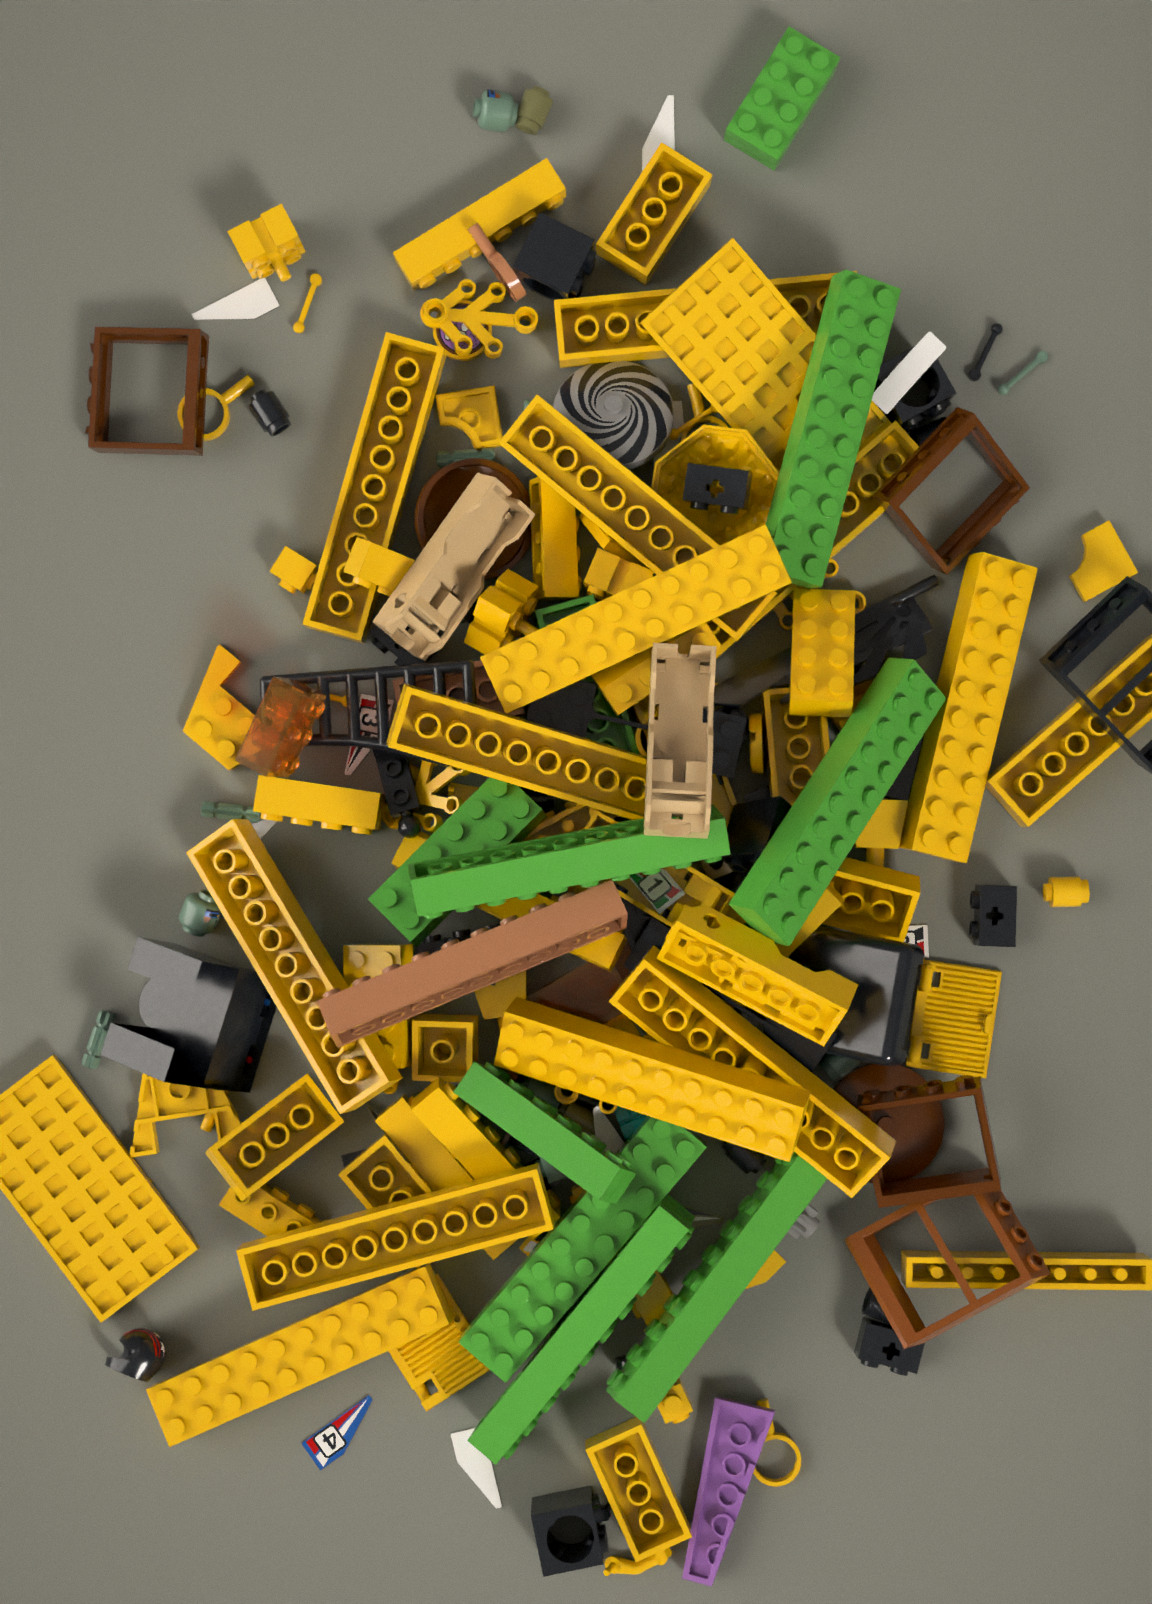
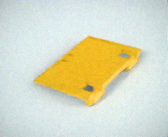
M924 959L923 965L920 964V982L917 984L909 1036L910 1049L909 1056H906L905 1066L959 1075H971L973 1077L981 1076V1078L986 1079L1002 971ZM933 972H940L938 987L931 986ZM923 1043L930 1044L927 1059L921 1058Z
M438 1273L436 1274L437 1280L454 1320L446 1326L388 1351L412 1390L416 1392L421 1400V1404L426 1412L490 1371L489 1368L459 1343L462 1331L470 1324ZM430 1378L438 1389L432 1395L424 1384Z

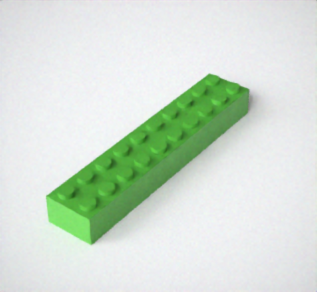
M847 269L833 275L830 281L766 525L793 582L791 584L807 589L822 587L901 292L900 288Z
M888 657L729 903L755 931L774 940L777 944L791 945L947 699L914 659Z
M711 804L708 839L644 835V818L407 864L417 916L431 919L440 917L444 911L449 910L467 912L473 910L475 905L487 903L488 906H497L505 903V899L518 897L519 900H527L536 897L537 893L540 892L562 893L567 891L570 886L592 887L598 885L600 880L611 878L612 881H622L630 878V874L642 872L643 875H652L659 873L661 868L673 866L675 869L687 868L692 865V862L704 860L706 863L717 862L723 859L722 856L730 855L731 853L725 818L714 804ZM672 817V819H682V817Z
M647 1116L616 1152L632 1163L629 1168L637 1173L616 1205L600 1201L584 1190L557 1221L554 1229L546 1234L464 1330L459 1343L506 1383L707 1148L706 1142L690 1129Z
M795 1152L790 1162L774 1158L776 1164L770 1172L765 1171L756 1182L758 1188L752 1196L747 1195L741 1201L737 1208L740 1212L734 1220L729 1219L719 1231L721 1237L716 1244H710L702 1253L701 1259L703 1261L697 1269H691L682 1281L684 1286L677 1295L674 1293L667 1299L663 1306L665 1311L658 1320L655 1318L649 1323L644 1332L646 1337L640 1344L636 1343L631 1347L626 1355L627 1362L621 1370L615 1369L608 1378L607 1384L609 1386L606 1388V1391L615 1401L643 1423L647 1421L827 1180L824 1175Z
M667 1194L480 1420L467 1441L495 1465L502 1457L508 1460L519 1446L518 1444L523 1437H527L536 1426L543 1413L546 1414L555 1403L557 1396L562 1391L561 1389L565 1391L574 1380L576 1373L581 1368L578 1365L580 1364L584 1367L593 1357L594 1351L599 1346L597 1341L603 1344L614 1331L613 1328L618 1323L616 1318L618 1317L620 1320H623L637 1300L635 1295L638 1294L642 1297L656 1277L654 1272L657 1270L661 1274L671 1262L675 1254L673 1249L677 1247L681 1250L687 1243L695 1229L691 1226L695 1216Z

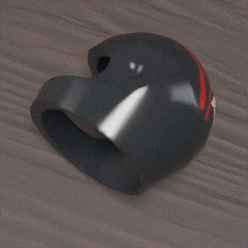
M147 1328L133 1329L119 1339L124 1347L123 1354L118 1358L107 1357L105 1365L129 1377L149 1382L165 1361V1345L160 1336L154 1331Z

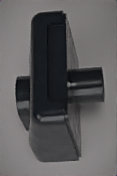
M819 926L789 955V959L814 972L831 970L858 984L847 1013L835 1029L838 1034L825 1053L882 1066H900L905 1061L907 1050L903 1048L918 965H923L924 960L922 948L912 943Z

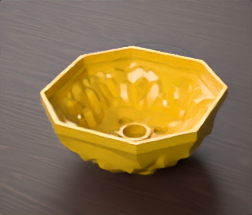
M703 424L655 462L651 488L717 543L722 545L766 524L779 471L747 430ZM688 463L746 470L753 473L747 510L739 509L738 515L721 513V507L709 505L708 511L690 508V503L682 500ZM718 482L716 487H711L710 492L714 493L715 498H717L718 493H724V488Z

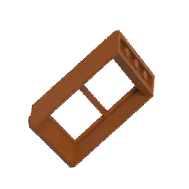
M1002 1191L973 1196L1019 1272L1020 1277L978 1300L924 1208L937 1200L908 1204L848 1236L844 1240L904 1349L931 1340L1051 1274L1045 1265L1043 1257L1036 1250L1027 1230L1021 1225L1011 1203L1005 1198ZM915 1212L919 1214L969 1302L967 1306L928 1327H925L874 1234Z

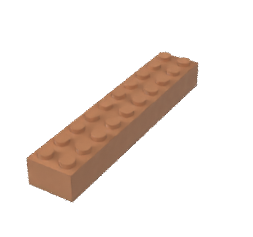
M600 880L598 885L587 887L588 890L578 894L575 891L568 892L560 896L558 902L549 906L546 903L536 905L529 910V914L520 918L517 915L507 917L500 921V926L490 930L487 927L478 929L470 934L471 938L459 942L458 939L443 944L441 946L442 950L432 954L428 951L412 957V962L403 966H400V964L390 965L382 970L383 974L374 978L364 976L355 980L352 983V987L342 991L340 988L327 991L322 995L323 999L317 1002L334 1043L339 1048L626 929L628 913L614 881L605 882Z

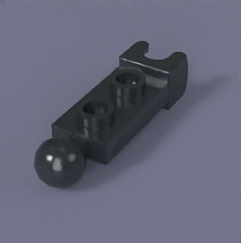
M372 749L390 816L392 818L401 816L398 822L399 833L405 838H414L419 835L422 825L420 819L414 816L413 812L422 809L408 757L388 751Z

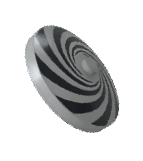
M628 361L588 364L578 369L563 382L553 404L554 408L629 470L644 465L657 456L667 444L672 432L674 409L668 389L650 370Z

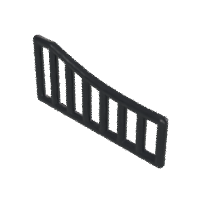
M457 660L263 676L260 679L263 744L266 748L293 746L362 747L401 754L444 767L450 766L387 746L386 741L390 731L387 678L404 677V683L416 686V676L433 675L434 692L446 696L445 674L462 673L464 701L476 705L474 663L471 660ZM374 679L378 738L361 735L358 681ZM346 682L348 734H332L329 683ZM317 684L320 734H303L301 685ZM288 686L291 735L275 736L272 687Z

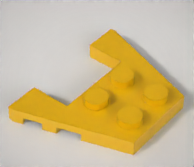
M219 644L216 647L183 732L226 769L231 771L262 752L266 747L263 744L262 720L222 687L242 662ZM289 702L274 718L275 736L289 735L291 733ZM302 714L303 726H305L310 720Z
M143 1073L138 1098V1114L133 1129L135 1131L133 1144L130 1147V1158L160 1152L156 1121L214 1113L218 1141L242 1122L225 1090L167 1083Z

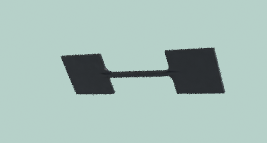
M578 681L530 703L526 719L584 738L588 724L593 719H602L648 730V725L596 713L593 709V701L597 684ZM703 708V723H707V710ZM713 711L712 774L734 778L747 718Z
M652 917L623 966L632 971L653 945L661 950L665 937L671 927ZM700 982L716 996L763 1024V1034L810 1072H813L838 1032L834 1031L823 1047L782 1024L763 1017L751 1008Z

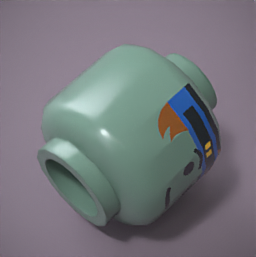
M487 89L482 93L481 99L475 98L472 116L478 117V125L481 129L504 133L510 126L514 127L516 123L518 102H514L513 96L510 93Z
M200 890L199 893L187 895L178 918L183 925L184 931L194 936L203 937L205 934L215 931L222 913L209 891Z

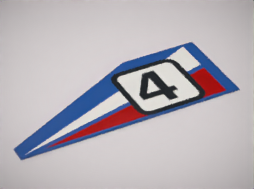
M369 1395L301 1443L320 1470L345 1453L372 1402V1398Z

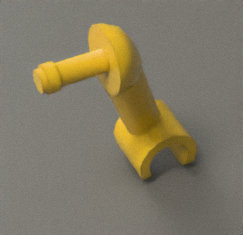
M669 1547L638 1562L617 1556H609L605 1560L603 1573L605 1576H609L611 1573L641 1574L656 1565H664L672 1555V1551Z

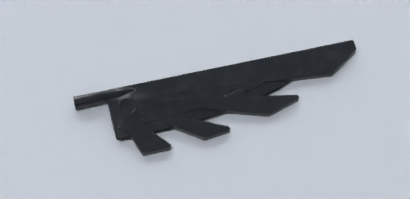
M935 575L855 614L854 666L865 663L854 676V686L874 679L887 652L905 644L902 659L916 660L926 655L927 647L923 635L932 631L933 627L914 598L939 585ZM791 647L715 685L714 706L739 708L772 687L790 685ZM790 692L780 699L781 705L789 704Z

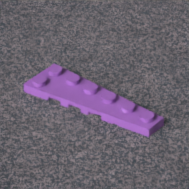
M716 1396L692 1521V1537L689 1538L682 1579L708 1586L713 1585L774 1418V1409Z

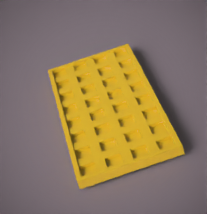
M731 238L640 323L732 428L747 430L780 472L816 334L735 239ZM871 401L858 453L892 424L873 401Z
M55 1054L0 1094V1189L101 1323L200 1248L134 1158H130L128 1150Z

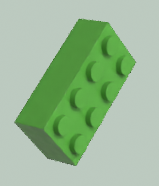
M788 27L727 126L724 141L775 171L836 72L841 57L793 28Z

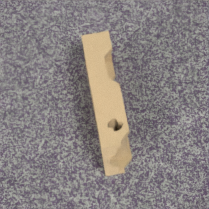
M480 473L475 475L372 621L397 644L413 656L426 661L428 656L443 648L483 591L484 576L503 549L520 538L536 515L521 500L509 497L512 492L496 477ZM440 630L444 632L441 637L437 635Z
M653 643L650 672L644 835L708 839L712 795L716 646L691 645L688 654L678 653V644ZM656 705L659 706L658 720H654ZM703 708L707 710V723H703ZM672 817H682V819H672Z

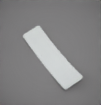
M928 332L875 390L872 401L883 412L888 414L922 374L945 351L946 346L932 332Z

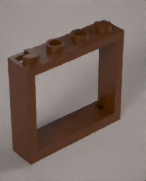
M95 327L94 343H90L93 354V366L89 368V381L92 387L91 396L87 399L90 423L85 431L88 434V447L98 453L203 456L209 335L201 329ZM113 343L188 345L182 443L108 441Z
M957 407L873 496L932 568L947 575L955 566L959 565L960 561L971 549L980 543L981 539L990 529L1001 521L1002 517L1012 506L1019 502V499L1030 487L973 412ZM968 435L1003 482L935 551L899 506Z
M963 1075L953 1081L946 1082L930 1080L924 1083V1085L913 1087L903 1084L894 1087L893 1090L880 1091L879 1089H871L858 1095L857 1109L872 1122L871 1110L974 1095L988 1164L986 1169L886 1183L882 1166L872 1177L878 1208L1001 1191V1176L981 1076Z

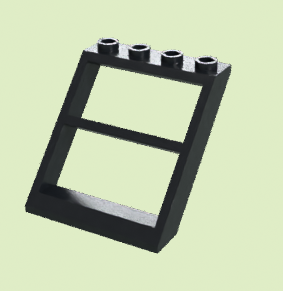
M1126 576L1039 661L1139 766L1152 774V739L1142 749L1138 750L1106 717L1117 704L1152 672V660L1100 710L1067 676L1142 604L1152 614V592L1147 587Z

